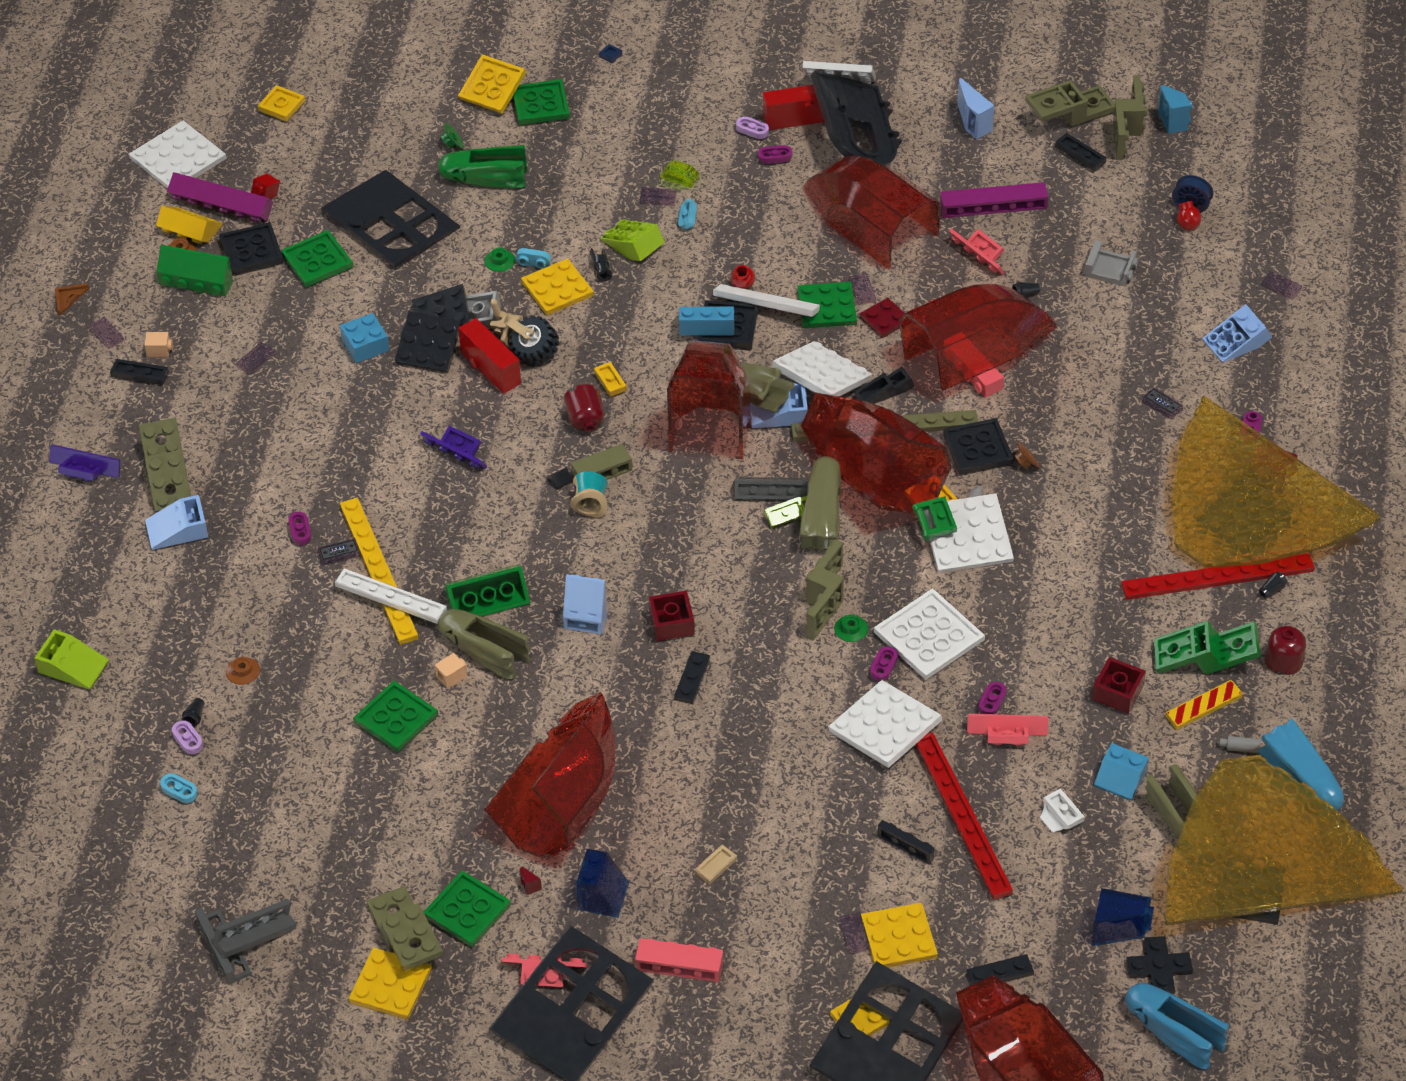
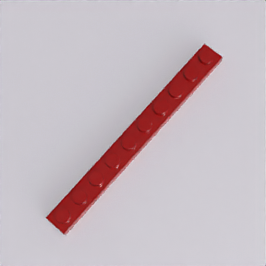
M1310 553L1124 580L1121 582L1125 599L1130 600L1268 579L1272 573L1277 571L1281 572L1284 576L1314 572L1315 567Z
M934 733L926 734L915 745L992 899L995 900L1011 895L1013 889Z

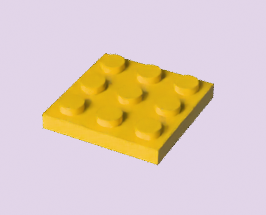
M481 55L458 97L463 101L503 114L527 72L524 68Z
M568 258L521 278V283L546 316L594 296L592 288Z
M922 902L861 914V921L874 963L877 961L889 968L938 958Z
M373 947L348 998L349 1003L408 1020L432 970V964L424 963L404 971L396 954Z

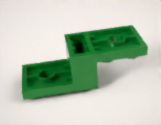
M1205 621L1154 638L1156 670L1160 674L1196 662L1205 674H1210L1260 657L1258 625L1255 622H1251L1217 633L1209 621ZM1243 642L1240 647L1236 648L1238 643Z

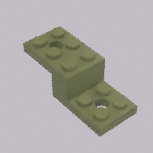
M1133 75L1131 99H1115L1113 134L1116 160H1123L1124 154L1127 153V143L1125 141L1129 140V136H1141L1142 129H1145V119L1143 118L1147 116V106H1144L1146 97L1145 94H1142L1144 93V82H1141L1140 75Z
M1071 80L1034 92L1025 97V101L1041 122L1062 115L1071 127L1114 112L1115 105L1100 85L1080 92Z
M176 418L139 424L155 512H159L181 498L191 497ZM159 435H163L167 439L162 445L156 443V438ZM167 486H174L176 492L173 495H168L165 492Z
M837 539L832 546H828L823 558L818 559L813 571L808 572L805 579L807 582L805 591L807 602L814 605L809 607L806 612L807 638L813 641L843 603L844 577L837 575L843 567V542Z
M405 886L366 901L389 951L395 952L404 971L443 956V950L419 903L414 905ZM391 908L399 909V911L392 914L388 912ZM415 942L421 944L418 948L410 947Z

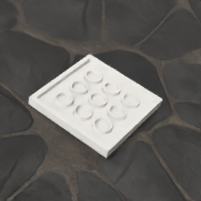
M803 61V69L811 81L812 73L814 70L867 84L875 82L876 75L871 65Z
M185 121L179 122L129 153V158L167 189L173 172L196 178L227 159L223 151Z
M815 341L774 360L771 368H778L785 376L829 401L870 381L872 374L866 371L865 368L855 365L851 360L839 356L835 351L823 347L821 343Z
M996 493L947 501L957 526V532L934 537L932 540H929L938 573L1013 562L1014 557ZM924 510L930 529H934L935 526L929 510Z
M933 588L874 627V633L889 647L894 648L897 654L925 680L985 640V635Z
M881 680L830 724L828 728L829 732L889 768L942 721V716Z

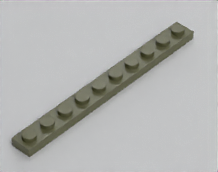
M976 410L792 423L791 430L793 442L943 431L945 428L978 422Z

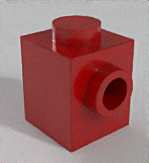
M268 173L256 177L253 180L251 193L268 197L269 199L276 197L280 181Z

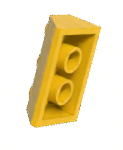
M161 205L156 226L162 228L161 231L172 234V231L176 232L178 237L184 239L190 237L192 242L198 244L209 242L223 225L220 221L188 210Z

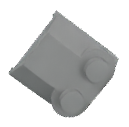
M492 291L466 296L470 320L477 318L487 329H492L490 326L491 321H499V319L494 315L490 301L496 299L501 310L498 292Z

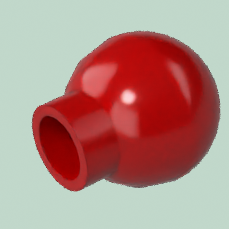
M1188 201L1178 204L1180 211L1177 214V222L1179 226L1185 230L1197 228L1201 223L1202 216L1200 211L1193 206V202Z
M739 265L731 273V282L734 287L749 289L755 282V273L749 266Z

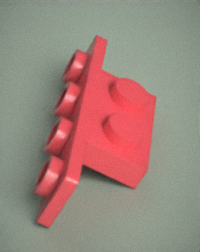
M953 229L949 230L952 235L951 239L957 245L960 243L964 245L963 249L970 255L974 253L976 255L975 258L980 263L984 264L986 262L989 265L988 268L996 274L998 272L1001 275L1005 273L995 262L1005 250L990 237L977 229L966 240Z
M968 714L967 733L987 734L988 743L994 745H1002L1004 743L1020 746L1028 744L1029 735L1047 736L1049 719L1048 716Z
M507 954V958L502 957L501 962L522 963V985L542 961L541 956L528 955V959H520V954ZM562 957L557 959L568 967L587 968V963H583L581 958H570V962L562 961ZM550 968L537 986L564 987V976Z

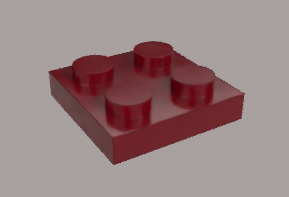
M889 298L860 313V319L881 338L911 323V318Z

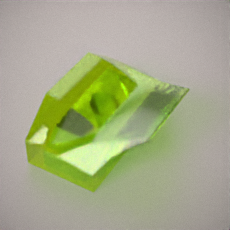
M674 160L667 163L660 174V178L692 188L699 178V172L692 165Z

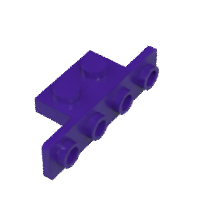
M450 425L441 440L421 431L420 435L424 438L423 441L431 446L436 444L441 451L447 454L450 451L454 453L455 458L461 461L466 459L470 461L469 464L477 469L479 467L486 469L487 465L474 457L482 443L480 440Z
M54 444L50 446L49 462L58 464V473L65 474L67 477H79L85 481H93L100 474L116 478L120 476V459Z

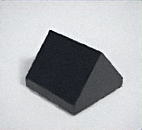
M567 467L547 476V480L556 490L573 482Z

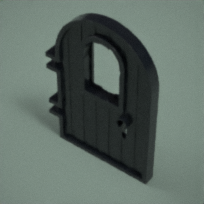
M814 70L811 79L832 144L845 158L860 167L870 170L887 168L895 159L897 148L902 142L901 139L897 138L900 133L891 129L888 117L893 112L892 109H888L890 102L882 100L878 86ZM851 125L866 129L873 152L862 150L856 144Z

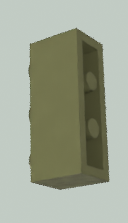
M623 444L571 462L572 476L575 477L578 473L592 471L601 474L606 480L631 472L632 459Z

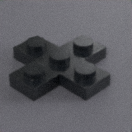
M1165 936L1144 937L1146 955L1126 957L1129 979L1150 977L1153 986L1175 994L1173 976L1193 973L1190 952L1168 954Z

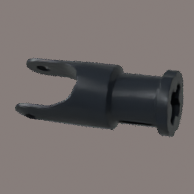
M591 248L590 257L593 267L597 271V279L601 282L608 281L612 278V271L609 269V261L604 248H602V255L595 254Z

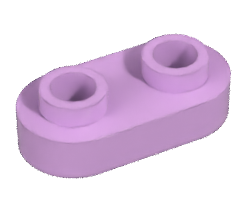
M740 117L736 121V129L740 133L757 139L766 138L769 134V127L764 122L750 117Z
M178 721L173 725V737L184 752L193 755L202 750V738L189 722Z

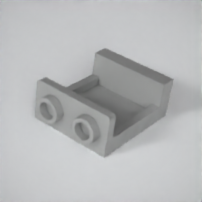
M1095 240L1085 264L1084 276L1126 287L1128 280L1131 281L1133 278V268L1136 269L1138 265L1137 251L1133 250L1130 257L1102 250V242Z

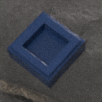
M608 44L599 53V57L613 64L623 52L621 49Z

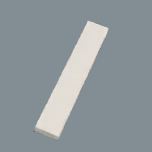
M720 284L713 289V295L716 297L812 317L820 311V305L733 286Z
M343 569L335 581L336 587L439 624L440 617L447 611V606L347 569Z

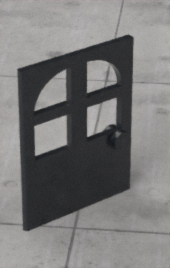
M387 170L382 171L321 207L323 213L394 268L446 238L461 227ZM414 201L425 211L408 222L394 212L409 202ZM434 217L438 222V227L427 238L415 227ZM381 219L394 228V230L377 240L364 231V229ZM401 235L415 244L404 249L385 247L386 244Z
M569 925L492 1023L489 1030L564 1081H579L654 983V979ZM572 951H587L599 956L584 976L576 973L557 959ZM612 965L623 974L627 982L628 993L623 1003L597 986ZM550 968L576 984L561 1006L534 989ZM590 994L616 1010V1013L602 1031L593 1028L574 1015Z
M876 961L809 1067L833 1081H926L966 1014ZM881 987H896L909 992L897 1012L868 994ZM922 1000L931 1006L939 1017L941 1023L940 1038L911 1021ZM862 1004L891 1021L879 1041L857 1029L851 1022ZM904 1029L934 1046L922 1067L892 1050Z

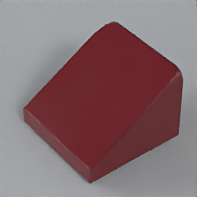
M520 867V880L525 893L529 895L541 891V879L526 868Z

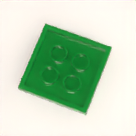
M562 79L521 84L513 95L519 125L570 119Z
M329 230L281 250L282 256L305 287L354 267L353 261Z
M851 282L797 285L799 301L820 305V311L814 316L801 315L803 329L857 325Z
M393 681L356 714L353 720L361 728L396 752H399L438 716V710L396 681Z
M461 870L423 913L427 920L473 948L511 906V900Z

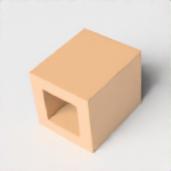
M146 332L144 346L147 357H169L170 350H173V340L169 338L168 332Z
M453 653L435 664L436 677L449 688L467 677V665L462 658H458Z

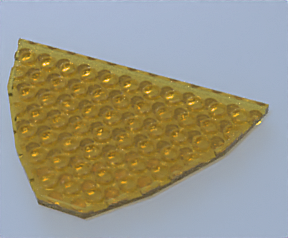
M1202 396L1201 402L1180 440L1171 496L1175 547L1201 566L1211 568L1261 564L1327 548L1364 528H1370L1380 520V515L1206 396Z
M1261 755L1224 759L1219 762L1192 802L1170 859L1167 873L1165 926L1401 894L1403 888L1393 879L1390 869H1386L1381 862L1380 855L1368 838L1361 831L1357 832L1349 824V821L1326 800H1321L1316 795V791L1304 782L1301 784L1291 777V774L1280 767L1272 766Z

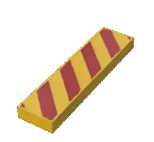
M1229 680L1167 711L1165 717L1178 730L1242 698L1243 693L1232 680Z

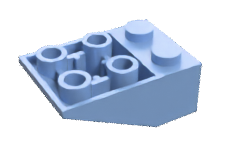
M960 78L958 84V108L965 130L978 139L993 131L994 105L984 98L981 93L972 88L969 83Z
M1245 304L1202 339L1222 362H1226L1260 348L1272 336L1264 324Z
M794 383V389L789 391L787 401L779 406L777 413L758 408L749 402L752 428L791 426L792 423L808 422L805 386Z
M199 495L181 498L145 520L152 550L208 538Z
M567 574L563 610L564 629L602 634L607 619L605 580Z

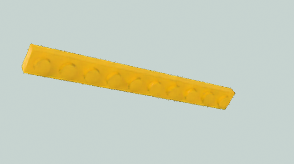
M358 497L340 502V508L370 577L397 588ZM382 604L399 644L402 645L418 640V634L409 613Z

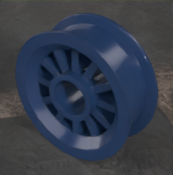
M1186 175L1178 179L1176 188L1172 192V199L1178 207L1180 203L1192 201L1193 206L1202 213L1208 209L1214 192L1212 186L1205 179L1195 175Z

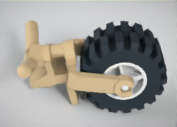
M496 299L490 301L493 313L499 319V321H491L490 326L494 333L502 336L501 342L508 349H512L524 363H529L531 366H535V364L538 366L542 365V362L547 363L549 358L552 359L554 357L553 353L558 351L556 346H559V336L546 319L540 316L536 318L534 315H531L530 318L512 315L511 313L501 311Z

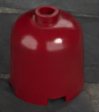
M592 384L577 385L576 390L565 393V407L569 420L575 429L592 431L602 424L604 409L599 389H595Z
M1281 626L1272 631L1265 651L1267 667L1275 673H1286V675L1295 674L1301 670L1306 652V638L1304 634L1292 626Z

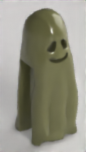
M727 361L718 368L716 374L718 382L724 388L749 401L756 407L770 410L774 413H777L781 404H785L789 391L794 389L795 385L793 382L778 378L782 373L778 368L746 362Z
M822 456L818 458L811 470L808 482V495L803 508L799 533L802 538V548L825 550L829 545L832 546L836 539L839 540L840 516L838 507L841 493V470L838 461L832 457Z
M450 609L444 612L439 619L438 627L444 637L452 641L460 650L476 662L506 679L514 680L516 678V671L513 669L514 657L527 664L531 661L529 656L531 647L527 644L528 635L464 610Z
M1176 764L1170 766L1171 777L1169 779V786L1186 811L1194 819L1186 824L1152 774L1146 778L1148 784L1145 786V789L1148 793L1145 799L1155 807L1166 824L1196 859L1203 862L1217 859L1222 852L1221 837L1216 831L1215 824H1213L1200 797L1183 774L1181 768Z

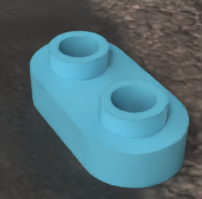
M687 199L680 207L678 225L684 230L692 228L695 224L697 204L693 200Z
M527 248L519 249L515 257L516 261L522 266H533L541 269L550 266L552 260L550 254L545 251Z
M166 774L160 781L162 791L182 803H191L198 796L196 786L176 774Z

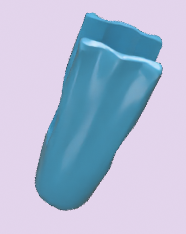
M1290 719L1284 725L1276 726L1270 733L1262 735L1261 740L1266 745L1258 750V754L1265 759L1280 778L1318 810L1333 814L1341 809L1344 803L1343 790L1327 764L1321 759L1312 743L1293 719Z
M1138 983L1131 986L1127 991L1125 1003L1128 1010L1164 1044L1196 1067L1201 1069H1208L1210 1067L1209 1059L1213 1047L1220 1052L1225 1050V1042L1228 1038L1226 1032L1229 1028L1227 1023L1209 1015L1179 997L1150 984Z

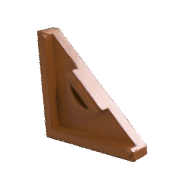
M88 283L55 288L58 315H62L89 289Z

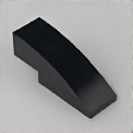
M900 367L888 376L884 372L856 390L854 394L863 406H867L900 395L915 385L905 369Z

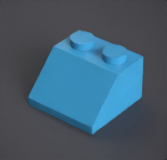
M1164 85L1160 86L1157 111L1168 134L1188 130L1189 123H1191L1190 111L1193 109L1191 100H1188L1183 92Z
M1111 743L1103 758L1094 786L1132 801L1147 773L1149 757Z

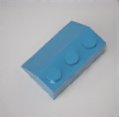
M734 306L679 307V335H734Z

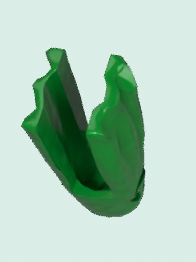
M525 145L451 152L440 159L438 170L440 175L446 179L471 185L524 188L526 186L524 173L528 171Z

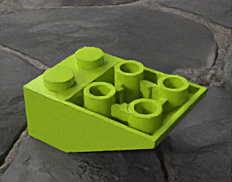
M626 219L620 220L614 228L607 230L599 238L628 259L642 261L665 243L657 224Z
M55 629L34 658L38 673L88 690L92 688L109 662L108 658L77 638Z

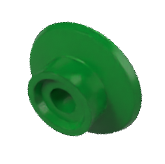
M444 123L445 132L441 134L444 143L451 149L456 145L459 148H464L458 133L448 123Z
M498 247L486 255L484 264L491 271L503 272L513 267L515 257L506 249Z
M849 614L841 617L835 623L834 632L843 641L857 642L867 635L868 625L861 617Z

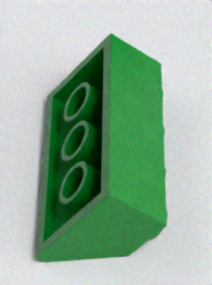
M167 245L160 246L156 271L159 284L226 297L233 283L229 257Z
M518 564L443 584L450 609L464 610L479 616L531 603L522 566Z

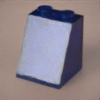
M587 849L576 881L578 910L619 918L629 881L607 852Z
M1101 888L1091 945L1099 946L1144 938L1146 930H1151L1154 907L1150 906L1152 898Z

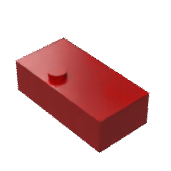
M813 85L763 92V120L768 125L769 131L824 122Z
M477 318L458 328L461 353L470 361L473 368H477L503 394L521 384L519 359Z

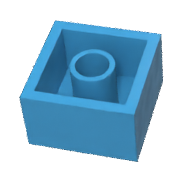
M373 313L340 325L341 339L356 363L390 351L388 336Z

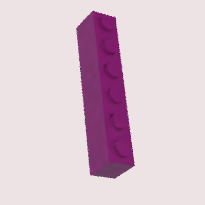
M175 172L172 174L167 192L175 200L182 201V199H186L192 205L200 203L203 204V207L211 210L214 207L219 208V211L225 214H229L230 211L235 213L234 215L237 217L245 218V216L251 217L250 220L258 223L261 220L268 221L274 203L268 197Z
M1045 182L940 191V208L943 218L1041 210L1048 207V193Z

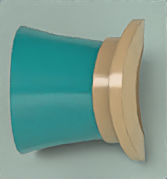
M585 471L578 473L573 479L575 496L570 501V507L585 516L602 517L607 512V500L604 493L607 489L608 481L604 476L596 472Z

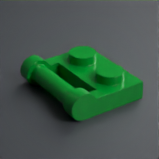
M945 496L919 502L912 506L922 527V536L925 541L957 532V526ZM924 510H929L935 526L934 529H930Z

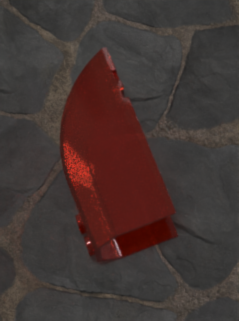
M860 156L842 157L809 178L803 186V189L811 201L815 203L817 210L823 215L825 222L888 270L891 268L892 236L905 217L909 216L933 235L939 236L941 202L899 172L871 159Z
M978 284L961 288L931 300L924 305L915 307L899 319L904 359L907 361L935 348L942 391L1022 356L1026 348H1032L1036 340L1039 338L1043 339L1057 328L1053 319L1024 295L1012 288L997 284Z
M690 340L671 371L667 386L669 452H673L680 417L697 408L733 411L739 417V459L743 460L750 427V380L730 344Z
M815 392L801 425L809 441L816 446L815 451L818 455H821V457H832L838 461L841 470V480L879 509L917 515L914 513L912 506L919 502L938 498L952 467L944 445L905 417L866 401Z
M601 692L575 703L559 720L560 724L551 728L546 733L549 737L543 743L538 741L484 808V811L517 849L542 859L548 856L554 857L563 850L568 851L573 847V841L584 832L583 828L606 797L615 766V736L610 712Z
M994 975L956 992L973 1063L980 1081H1104V1074L1044 1004L1040 1002L1038 1004L1035 1003L1025 993L1021 995L1014 990L1013 986Z

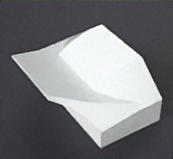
M1061 789L1044 797V808L1040 818L1052 832L1069 829L1084 822L1085 816Z

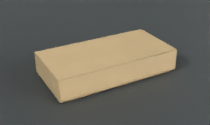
M721 845L694 869V873L710 885L737 860V855L724 845Z

